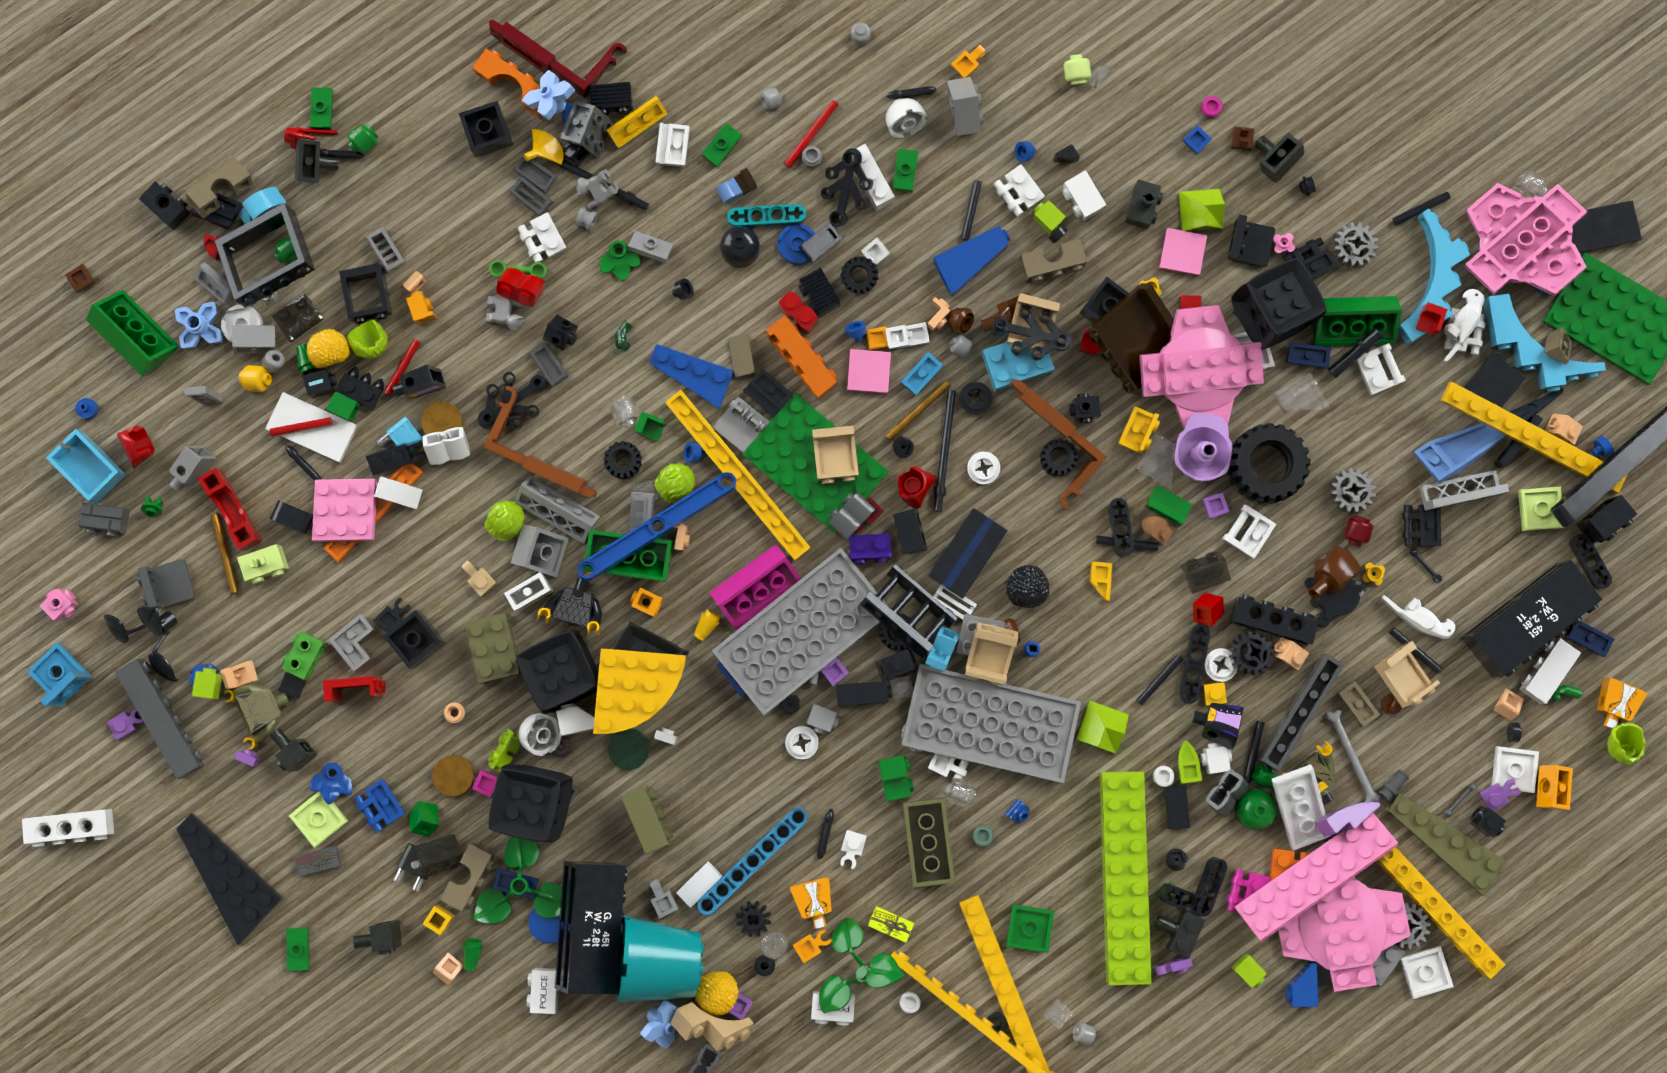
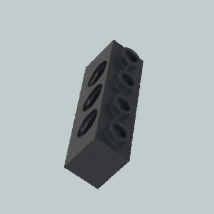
M1242 595V598H1235L1229 619L1231 623L1306 645L1313 644L1319 620L1314 619L1312 614L1302 612V615L1294 613V609L1282 606V609L1275 608L1274 603L1268 601L1258 603L1254 601V597ZM1252 608H1256L1259 611L1257 619L1250 616ZM1273 613L1279 617L1277 625L1272 624L1270 621V616ZM1292 619L1299 623V628L1296 631L1290 627Z

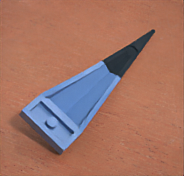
M1560 388V391L1552 392L1514 409L1510 413L1527 421L1561 395L1564 388ZM1480 423L1432 440L1414 451V456L1432 477L1441 484L1453 475H1458L1507 436Z

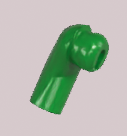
M1570 685L1558 686L1550 699L1560 701L1561 695L1579 699L1582 696V690Z

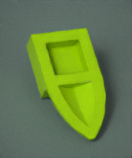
M1184 741L1179 751L1177 763L1180 783L1202 781L1198 755L1194 747L1188 741Z

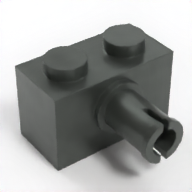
M1287 133L1276 145L1264 135L1260 137L1261 141L1258 139L1255 143L1256 147L1266 153L1260 161L1261 172L1275 183L1304 155L1303 144L1290 133Z
M296 140L295 181L318 183L320 169L338 171L339 165L330 163H339V157L320 156V141Z
M1137 180L1124 223L1148 229L1151 224H1155L1158 212H1154L1156 204L1160 205L1163 193H1160V185Z
M281 728L270 735V738L281 749L275 757L278 759V766L283 771H299L317 756V753L305 739L290 741Z
M1183 909L1177 922L1159 915L1157 920L1163 922L1164 925L1155 922L1154 927L1171 934L1166 948L1189 959L1206 920Z
M399 920L369 926L370 934L353 936L355 949L372 946V952L379 951V955L390 954L402 945Z

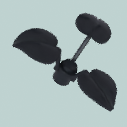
M141 606L137 609V613L143 625L131 630H126L118 618L109 614L104 615L110 632L122 643L129 641L127 635L146 627L155 636H161L153 648L152 654L148 655L149 662L155 672L164 679L174 682L179 680L176 679L168 660L157 652L166 636L170 634L168 630L177 624L176 617L170 611H166L159 616L157 606Z

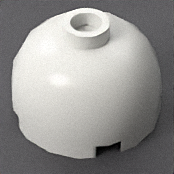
M904 98L893 102L887 110L885 120L888 130L893 137L904 138V133L910 131V135H913L922 129L927 122L925 119L927 114L917 101Z
M532 714L523 721L519 729V740L522 746L530 753L538 756H545L543 754L548 752L552 753L558 747L562 738L559 722L547 714Z

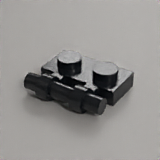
M1321 237L1307 241L1306 245L1298 249L1295 248L1293 252L1284 256L1285 261L1298 258L1305 265L1313 280L1337 267L1328 249L1320 252L1318 247L1324 244ZM1311 252L1313 256L1304 260L1302 255Z
M1404 505V513H1402L1404 532H1402V538H1404L1405 546H1413V538H1418L1419 546H1441V507L1425 511L1424 505H1418V513H1412V505ZM1413 520H1418V531H1413Z

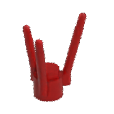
M287 127L284 133V141L290 143V148L296 149V140H316L315 136L306 135L305 133L337 135L338 131Z

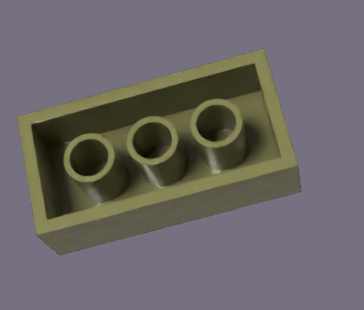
M945 798L902 802L912 886L922 887L955 883Z

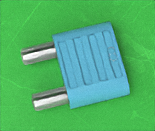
M406 416L386 430L387 434L377 440V444L381 447L391 439L396 445L405 442L407 444L417 440H421L423 444V437ZM416 448L410 449L409 452L411 453Z

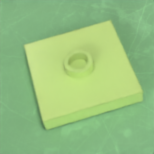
M1561 487L1518 490L1522 531L1565 528L1561 526L1550 512V509L1562 499Z
M321 790L289 815L314 848H317L348 822L334 802L327 804L324 801Z

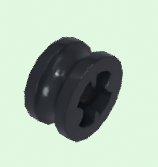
M1000 1012L991 1013L988 1020L992 1023V1018H1002L1000 1021L1002 1025L1000 1027L996 1025V1028L992 1026V1028L997 1032L1003 1031L1006 1027L1004 1015Z

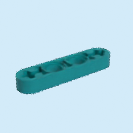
M800 204L737 207L729 210L727 219L732 227L795 225L805 221L806 210ZM797 209L800 213H803V215L799 216V219H795L794 215H788L789 220H786L785 210H788V214L795 213ZM775 210L783 213V217L778 221L773 220L771 217L772 212ZM744 212H748L749 222H745V218H740L737 223L734 219H731V217H734V213L744 217ZM753 212H760L763 215L762 219L758 222L751 219Z

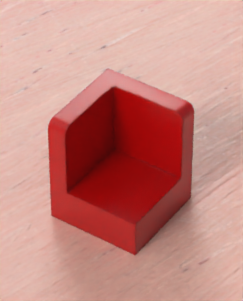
M1429 302L1422 307L1415 327L1416 330L1433 336L1437 335L1441 331L1448 309Z
M1086 328L1083 332L1079 352L1099 357L1101 350L1098 345H1095L1090 340V333Z
M1204 593L1193 603L1194 622L1213 626L1224 615V600L1222 596Z

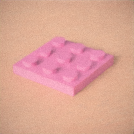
M315 480L312 541H374L377 499L374 495L377 488V480Z

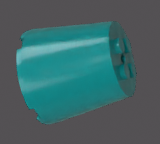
M625 916L621 931L624 950L623 955H621V966L618 967L620 985L616 994L617 1003L695 997L697 988L700 986L701 975L703 974L701 957H703L704 944H701V934L691 930Z

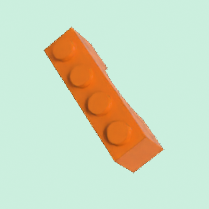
M486 48L472 67L476 75L491 85L501 80H510L517 83L522 88V99L529 91L540 89V85L535 83L534 77L528 73L522 74L518 71V66L511 61L507 63L502 60L503 56L495 50L491 52ZM521 100L526 110L541 119L542 116L538 112V108L532 110Z

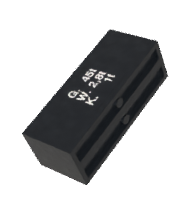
M1572 560L1559 562L1463 635L1461 639L1491 677H1509L1517 671L1516 666L1520 663L1525 664L1533 658L1532 654L1537 650L1540 652L1550 645L1549 641L1551 639H1557L1565 634V628L1569 625L1574 626L1582 620L1581 616L1586 612L1589 614L1599 607L1597 604L1603 599Z
M564 861L555 989L567 994H617V989L620 985L618 967L621 966V955L619 952L620 946L623 943L621 924L624 923V913L622 910L623 903L626 900L624 882L627 880V870L625 865L612 862Z

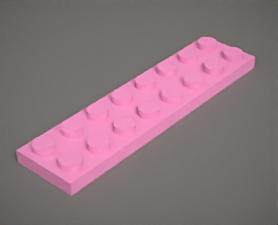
M1372 813L1355 829L1343 830L1235 906V909L1259 941L1262 942L1396 848L1398 842L1375 814Z

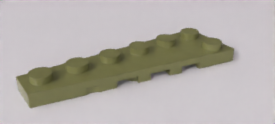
M1398 793L1387 811L1421 842L1426 844L1431 851L1444 860L1449 867L1463 877L1477 892L1486 896L1505 865L1506 860Z

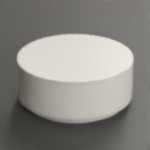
M1159 766L1153 772V780L1158 786L1167 787L1174 781V772L1167 766Z
M912 991L903 993L899 1000L901 1009L906 1013L916 1012L921 1004L919 996Z

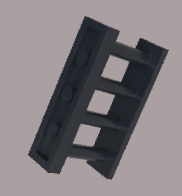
M894 564L887 573L891 579L876 595L870 591L860 605L923 659L933 648L930 640L944 624L950 628L957 620V617L951 609L943 606L907 575L903 568ZM896 584H899L907 592L893 608H889L882 600ZM914 597L922 606L908 622H905L898 613ZM930 611L938 619L924 636L920 635L914 627Z

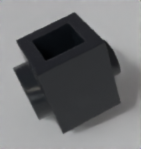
M1479 806L1470 817L1472 821L1470 824L1488 837L1499 836L1505 828L1504 823L1506 820L1490 808Z

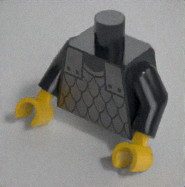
M578 577L575 588L565 587L558 590L547 601L545 606L538 611L537 619L544 615L546 616L545 623H548L550 614H552V618L587 627L588 635H590L591 630L595 629L598 636L600 634L599 626L603 613L599 600L595 598V595L586 592L589 581H583Z

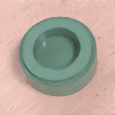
M985 825L976 827L972 833L973 841L979 846H988L993 840L992 830Z

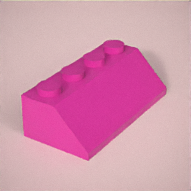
M774 545L709 593L737 631L801 580V578L779 547Z

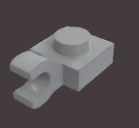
M658 879L650 882V886L655 894V897L650 900L659 919L679 909L670 889L664 892Z

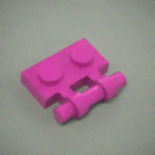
M1236 869L1234 877L1232 876L1231 883H1233L1231 892L1227 896V910L1235 912L1236 904L1241 903L1268 884L1271 877L1249 872L1248 878L1245 880L1242 879L1244 871ZM1241 885L1246 886L1243 898L1238 897Z

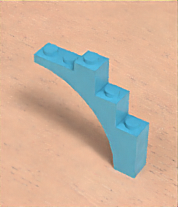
M1427 209L1417 217L1429 244L1431 258L1430 278L1418 307L1408 319L1399 325L1398 333L1406 345L1425 334V332L1416 330L1415 327L1422 307L1429 302L1447 308L1444 321L1453 315L1450 305L1443 301L1442 298L1462 285L1459 275L1452 271L1451 268L1470 255L1468 252L1469 248L1465 242L1459 238L1453 242L1450 240L1449 232L1441 227L1438 216L1431 212L1430 209Z
M1509 294L1489 296L1484 299L1483 305L1491 348L1498 347V350H1507L1512 347L1515 367L1518 369L1523 368V372L1536 369L1540 390L1547 389L1548 393L1560 391V387L1566 385V382L1579 380V376H1586L1587 379L1599 377V373L1606 370L1605 362L1585 363L1569 360L1568 364H1563L1548 356L1544 352L1545 348L1535 341L1521 325L1513 309Z

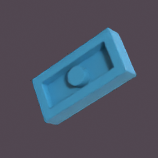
M927 352L901 381V384L917 396L939 372L943 364L931 353Z

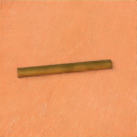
M946 380L941 383L885 436L892 441L950 387V384Z
M214 513L210 516L230 594L238 593L219 513Z

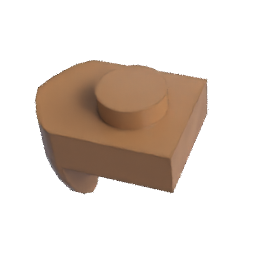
M1149 516L1141 520L1144 532L1164 546L1175 530V527L1158 516Z

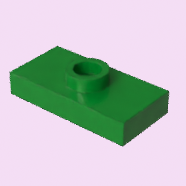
M311 88L310 128L332 129L333 89Z
M725 123L703 151L702 157L718 168L742 138V134Z
M898 148L893 190L913 192L918 151Z
M309 927L287 928V971L310 970Z

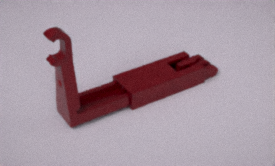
M495 20L489 21L490 34L499 40L500 43L544 74L549 70L561 82H568L575 89V92L584 98L590 92V85H595L609 65L616 66V59L611 57L615 51L620 50L622 53H627V49L623 44H613L601 60L585 76L586 80H583L556 61L555 55L508 22H505L502 26Z

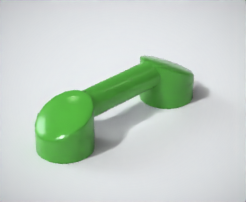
M496 260L489 267L490 273L495 277H501L507 268H516L526 275H534L541 279L547 274L546 266L540 262L534 263L531 267L506 266L502 261Z

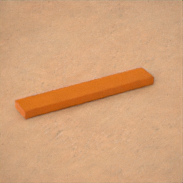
M412 462L411 464L399 467L389 479L412 486L424 472ZM377 497L375 525L395 505L394 502ZM360 541L329 542L323 549L340 563Z

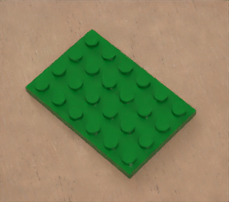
M1582 253L1581 257L1587 266L1586 269L1558 293L1542 323L1554 330L1561 327L1564 328L1568 337L1574 342L1646 385H1650L1667 357V300L1588 253Z
M794 393L793 397L774 416L742 455L833 533L837 534V531L829 525L831 513L836 508L840 511L844 507L843 501L850 493L853 496L859 493L866 500L889 471L855 443L859 477H855V481L843 482V479L834 480L835 483L822 484V481H818L812 430L834 428L836 426L797 393Z

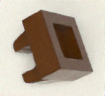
M1234 126L1231 148L1251 151L1254 129Z

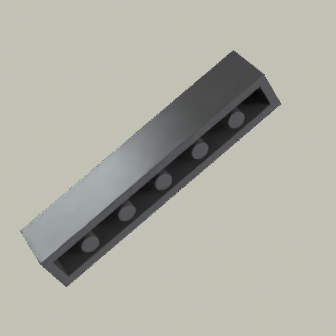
M1321 654L1257 758L1259 762L1274 771L1281 770L1344 667L1343 663L1328 654Z
M135 659L115 671L174 775L177 779H183L205 766L202 762L204 760L203 755L198 749L194 748L192 744L193 738L189 732L184 731L182 719L173 712L171 708L173 704L162 693V685L157 678L154 679L151 674L152 668L146 660Z

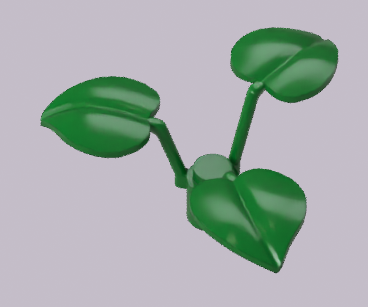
M511 836L504 850V859L511 868L519 866L517 878L511 882V890L505 897L501 891L493 888L483 891L476 903L473 915L475 920L483 923H497L505 920L512 909L506 900L513 894L522 895L526 892L537 895L534 900V908L540 916L554 918L560 915L562 891L560 885L553 882H545L542 884L540 892L530 889L528 881L522 878L523 866H532L539 857V848L535 841Z
M845 918L839 923L832 934L831 943L833 948L839 953L849 951L859 963L860 967L856 970L857 979L842 981L839 976L835 975L823 983L819 993V1004L824 1014L838 1011L849 1003L851 989L846 984L860 985L863 983L868 987L883 988L904 977V973L899 968L895 959L887 953H881L873 957L870 967L860 960L853 951V948H858L862 945L864 935L860 925L851 918Z

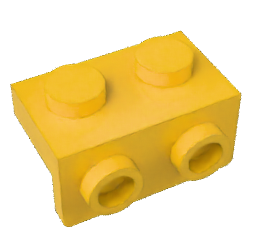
M1135 406L1118 445L1138 454H1141L1143 450L1147 451L1152 441L1149 439L1152 431L1156 432L1160 423L1157 420L1159 414H1152Z

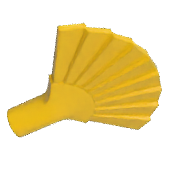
M532 129L533 149L523 155L524 159L529 161L535 157H541L562 165L564 153L559 141L546 131Z

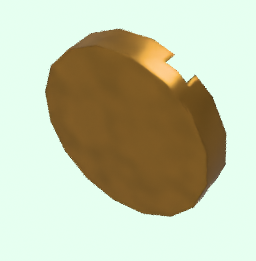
M437 401L430 404L424 410L421 426L426 435L434 432H444L451 428L463 427V417L453 404L446 401Z
M458 755L445 756L440 759L432 772L433 784L436 789L443 795L451 797L462 795L468 791L473 785L475 777L474 769L469 761Z

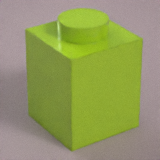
M1049 200L1045 204L1041 202L1034 209L1033 220L1049 235L1065 221L1066 216Z
M203 668V672L196 671L192 696L219 699L223 674H216V669Z
M1247 953L1231 967L1251 988L1254 986L1258 987L1265 981L1264 976L1267 973Z

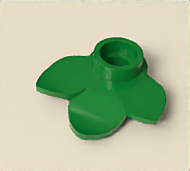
M619 240L610 244L608 252L600 260L601 273H608L613 270L615 276L621 281H625L628 278L631 267L640 266L638 254L629 251L627 244ZM617 248H621L623 250L622 253L619 255L615 253V250Z

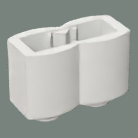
M455 427L444 432H434L423 436V447L430 465H441L449 460H462L470 455V447L463 427Z

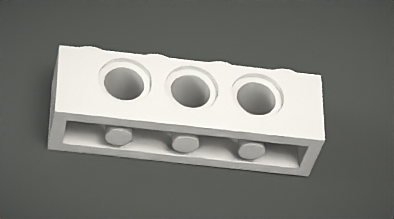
M112 809L22 819L24 844L31 843L32 847L45 846L46 841H52V845L65 844V839H73V843L86 841V837L94 836V840L107 839V835L114 834ZM87 821L92 823V830L90 832L86 829ZM67 823H69L72 827V830L69 834L65 831V826ZM47 825L51 829V833L49 836H47L44 832V829Z

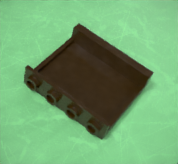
M1141 283L1087 328L1090 333V340L1095 345H1098L1101 350V356L1112 366L1111 371L1116 377L1121 379L1123 382L1122 387L1128 394L1131 393L1138 396L1141 394L1139 391L1142 387L1139 355L1160 353L1161 349L1171 340L1170 334L1174 318L1153 286Z

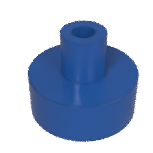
M1029 141L1018 142L1014 149L1015 157L1019 162L1031 161L1036 153L1035 147Z
M854 321L845 327L847 337L854 338L855 342H861L863 340L862 336L867 332L863 321Z
M89 398L79 400L75 408L78 416L84 419L94 418L99 411L98 404Z
M1604 436L1594 440L1595 448L1591 450L1593 456L1602 455L1606 458L1614 453L1612 444Z
M688 442L683 452L684 460L687 463H697L700 458H704L705 451L701 450V446L698 443Z

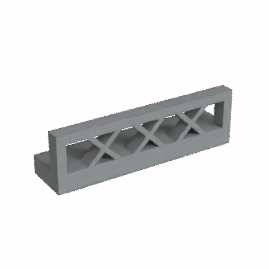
M1496 470L1447 480L1441 484L1437 482L1419 487L1425 511L1509 492L1507 484H1499ZM1491 476L1493 487L1487 488L1482 484L1485 477ZM1468 480L1476 485L1471 492L1463 488ZM1449 484L1457 489L1452 496L1444 492ZM1432 488L1439 493L1436 499L1429 500L1427 489Z
M529 476L520 485L514 500L523 509L583 544L588 539L589 530H592L600 518L599 515L532 476ZM522 495L528 496L532 503L522 500ZM540 506H545L549 513L542 512ZM557 516L564 517L567 523L559 522ZM575 526L584 529V535L578 533Z

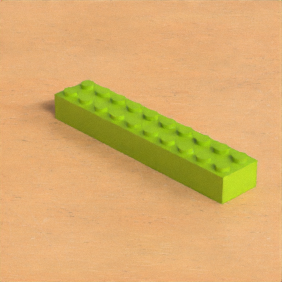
M1144 771L1099 772L1106 983L1108 985L1151 984Z

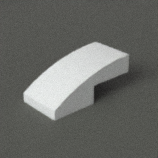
M926 322L885 329L889 349L930 343Z
M380 477L374 496L417 509L423 490Z
M708 861L676 893L691 908L722 875Z

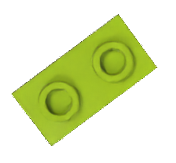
M509 728L501 734L498 741L500 743L496 751L493 750L488 758V765L492 769L496 767V770L499 772L502 766L510 764L513 759L512 756L507 754L508 751L516 754L521 745L519 734L515 733L514 735V732Z

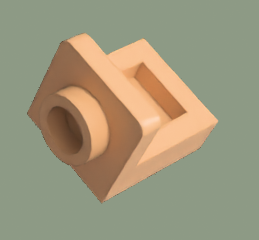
M936 297L932 300V305L939 311L927 325L932 332L936 328L940 330L947 323L946 317L950 313L948 309L950 306L943 299L940 298L938 300Z
M1554 413L1545 431L1559 436L1569 444L1575 445L1583 426L1568 415Z
M682 523L674 528V530H677L674 549L684 552L685 547H689L690 535H687L688 527Z
M1283 637L1278 640L1274 647L1275 651L1271 653L1272 656L1281 659L1298 671L1309 655L1306 650L1295 642Z
M252 660L220 671L223 674L222 679L226 689L238 688L258 680Z

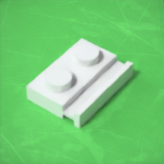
M660 123L656 164L685 167L690 126Z

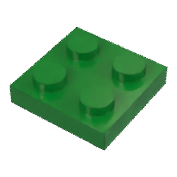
M1012 904L1006 946L1048 953L1054 910Z

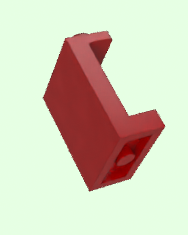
M379 676L323 680L324 701H342L341 689L370 686V697L382 698L383 693L386 692V684L382 677Z

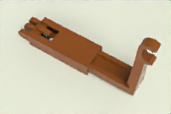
M1012 379L1010 384L1019 392L1016 397L1059 434L1070 438L1093 458L1092 461H1087L1059 498L1060 505L1065 509H1069V505L1065 504V499L1072 492L1076 496H1081L1078 490L1107 456L1075 430L1076 427L1021 380Z
M505 386L507 391L512 392V396L508 404L502 401L498 403L502 409L485 442L484 448L522 464V468L588 498L596 497L597 491L586 486L588 480L537 457L523 455L496 442L502 436L518 396L515 388Z

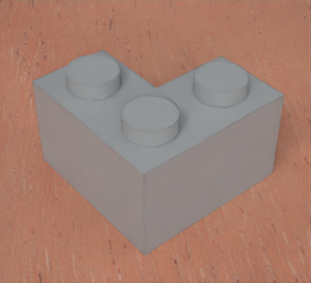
M971 77L947 81L948 98L952 107L956 135L961 136L981 132L980 124H983L984 121L982 111L979 112L982 100L980 93H978L977 84H973Z

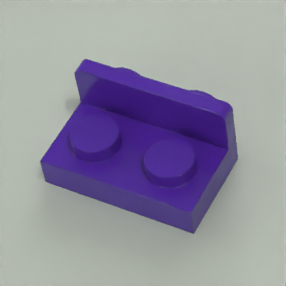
M890 533L852 535L849 538L850 560H854L855 564H865L867 560L875 559V563L888 562L887 559L892 558Z

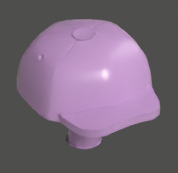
M1195 413L1188 419L1183 432L1178 436L1174 455L1175 465L1185 476L1194 481L1203 482L1220 477L1228 471L1232 456V442L1229 439L1226 420L1221 416L1207 413Z

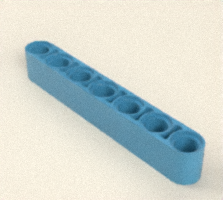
M800 807L791 810L700 898L698 910L704 915H710L719 908L807 822L808 815L806 810ZM801 811L804 814V820L801 823H796L793 820L792 815L794 812ZM780 826L788 827L789 835L787 837H780L777 830ZM769 840L773 842L774 849L771 852H766L763 849L762 844L764 841ZM750 855L758 857L759 864L753 867L748 864L747 858ZM734 870H741L744 877L741 881L733 879L732 873ZM721 884L726 885L729 890L728 894L720 895L717 892V887ZM710 899L713 902V908L705 910L702 907L703 900Z

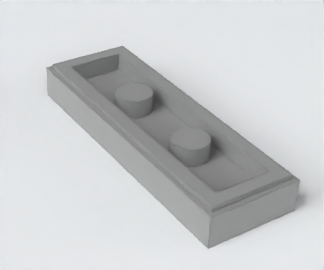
M206 386L184 388L187 397L202 405L223 403V395Z

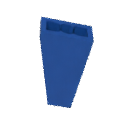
M1000 225L933 258V263L950 297L955 296L1007 249L1010 238L1005 229L1002 230Z

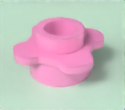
M1290 233L1283 236L1275 235L1273 238L1275 242L1274 251L1278 254L1293 252L1295 249L1292 243L1294 236Z

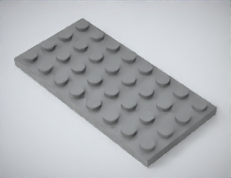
M839 548L715 647L712 653L761 714L765 716L880 623L860 605L870 591L875 595L877 591L846 553Z
M919 664L901 746L1063 784L1081 702L1008 684L995 685L988 680H974L965 674L948 670H935L930 666Z

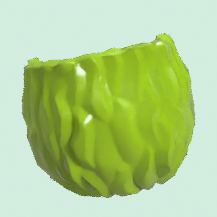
M369 320L350 331L347 337L353 352L358 357L371 360L381 356L388 345L386 332L375 320Z
M681 463L669 464L661 470L654 482V486L665 501L674 504L692 493L695 486V474L687 465Z
M505 500L495 503L488 512L484 523L485 528L499 541H511L523 527L524 512L515 501Z
M1628 722L1614 727L1607 742L1610 756L1615 758L1620 764L1631 765L1638 762L1643 757L1646 746L1643 729L1634 723Z

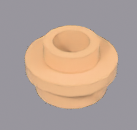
M450 703L444 709V717L450 723H458L465 716V709L459 703ZM453 709L458 710L456 717H453L451 714Z

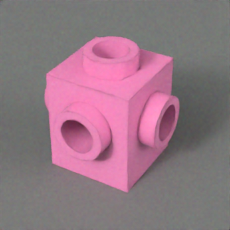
M57 588L47 594V599L40 607L53 621L61 622L64 618L73 615L76 611L75 608L79 604L74 600L76 596L70 590Z

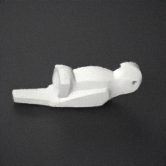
M1469 289L1463 294L1462 298L1466 299L1467 304L1459 310L1453 322L1447 324L1443 330L1452 340H1457L1456 345L1443 360L1444 362L1449 361L1479 322L1484 295L1478 290Z
M1385 595L1381 597V600L1399 617L1420 633L1440 639H1448L1455 632L1456 628L1453 621L1446 619V622L1440 623L1431 611L1421 607L1420 600L1415 597L1404 609L1398 607Z

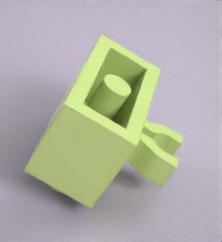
M278 544L237 557L244 581L252 582V584L261 583L268 576H272V578L281 576L285 570L289 569L283 548Z

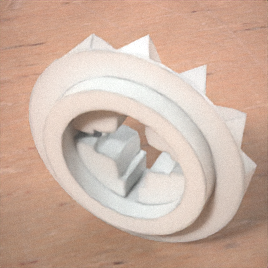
M978 452L968 462V474L973 481L979 484H989L998 477L1000 463L992 453ZM981 460L985 466L992 465V467L987 469L986 477L982 471H975L980 468Z
M1219 648L1211 651L1206 656L1205 670L1212 680L1223 682L1231 679L1236 674L1238 665L1232 666V662L1235 660L1234 658H1229V655L1233 654L1231 651ZM1225 657L1224 665L1228 670L1220 669L1216 673L1218 666L1213 661L1220 662Z
M798 726L788 733L785 744L791 756L797 759H807L815 754L819 741L816 733L811 728ZM799 734H801L804 740L811 739L810 742L805 744V752H803L801 746H793V744L799 741Z

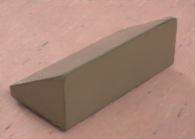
M1561 327L1548 333L1544 352L1561 363L1568 364L1572 342L1564 328Z
M744 333L730 337L729 343L735 378L755 375L749 334Z

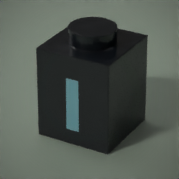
M327 369L302 376L307 395L311 398L336 392V377L334 373L331 374Z

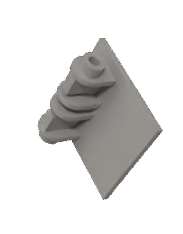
M737 397L729 404V408L714 425L713 429L744 452L770 421L740 397Z
M964 614L956 653L969 655L977 622L1004 628L1005 622Z

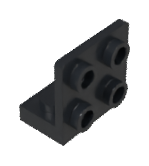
M1239 214L1234 223L1227 259L1267 267L1275 228L1247 222L1248 216Z

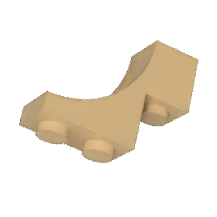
M693 1002L678 1008L670 1022L686 1041L703 1035L717 1052L724 1048H730L738 1041L746 1040L750 1036V1030L754 1024L749 1017L742 1020H723L713 1017L699 1009Z

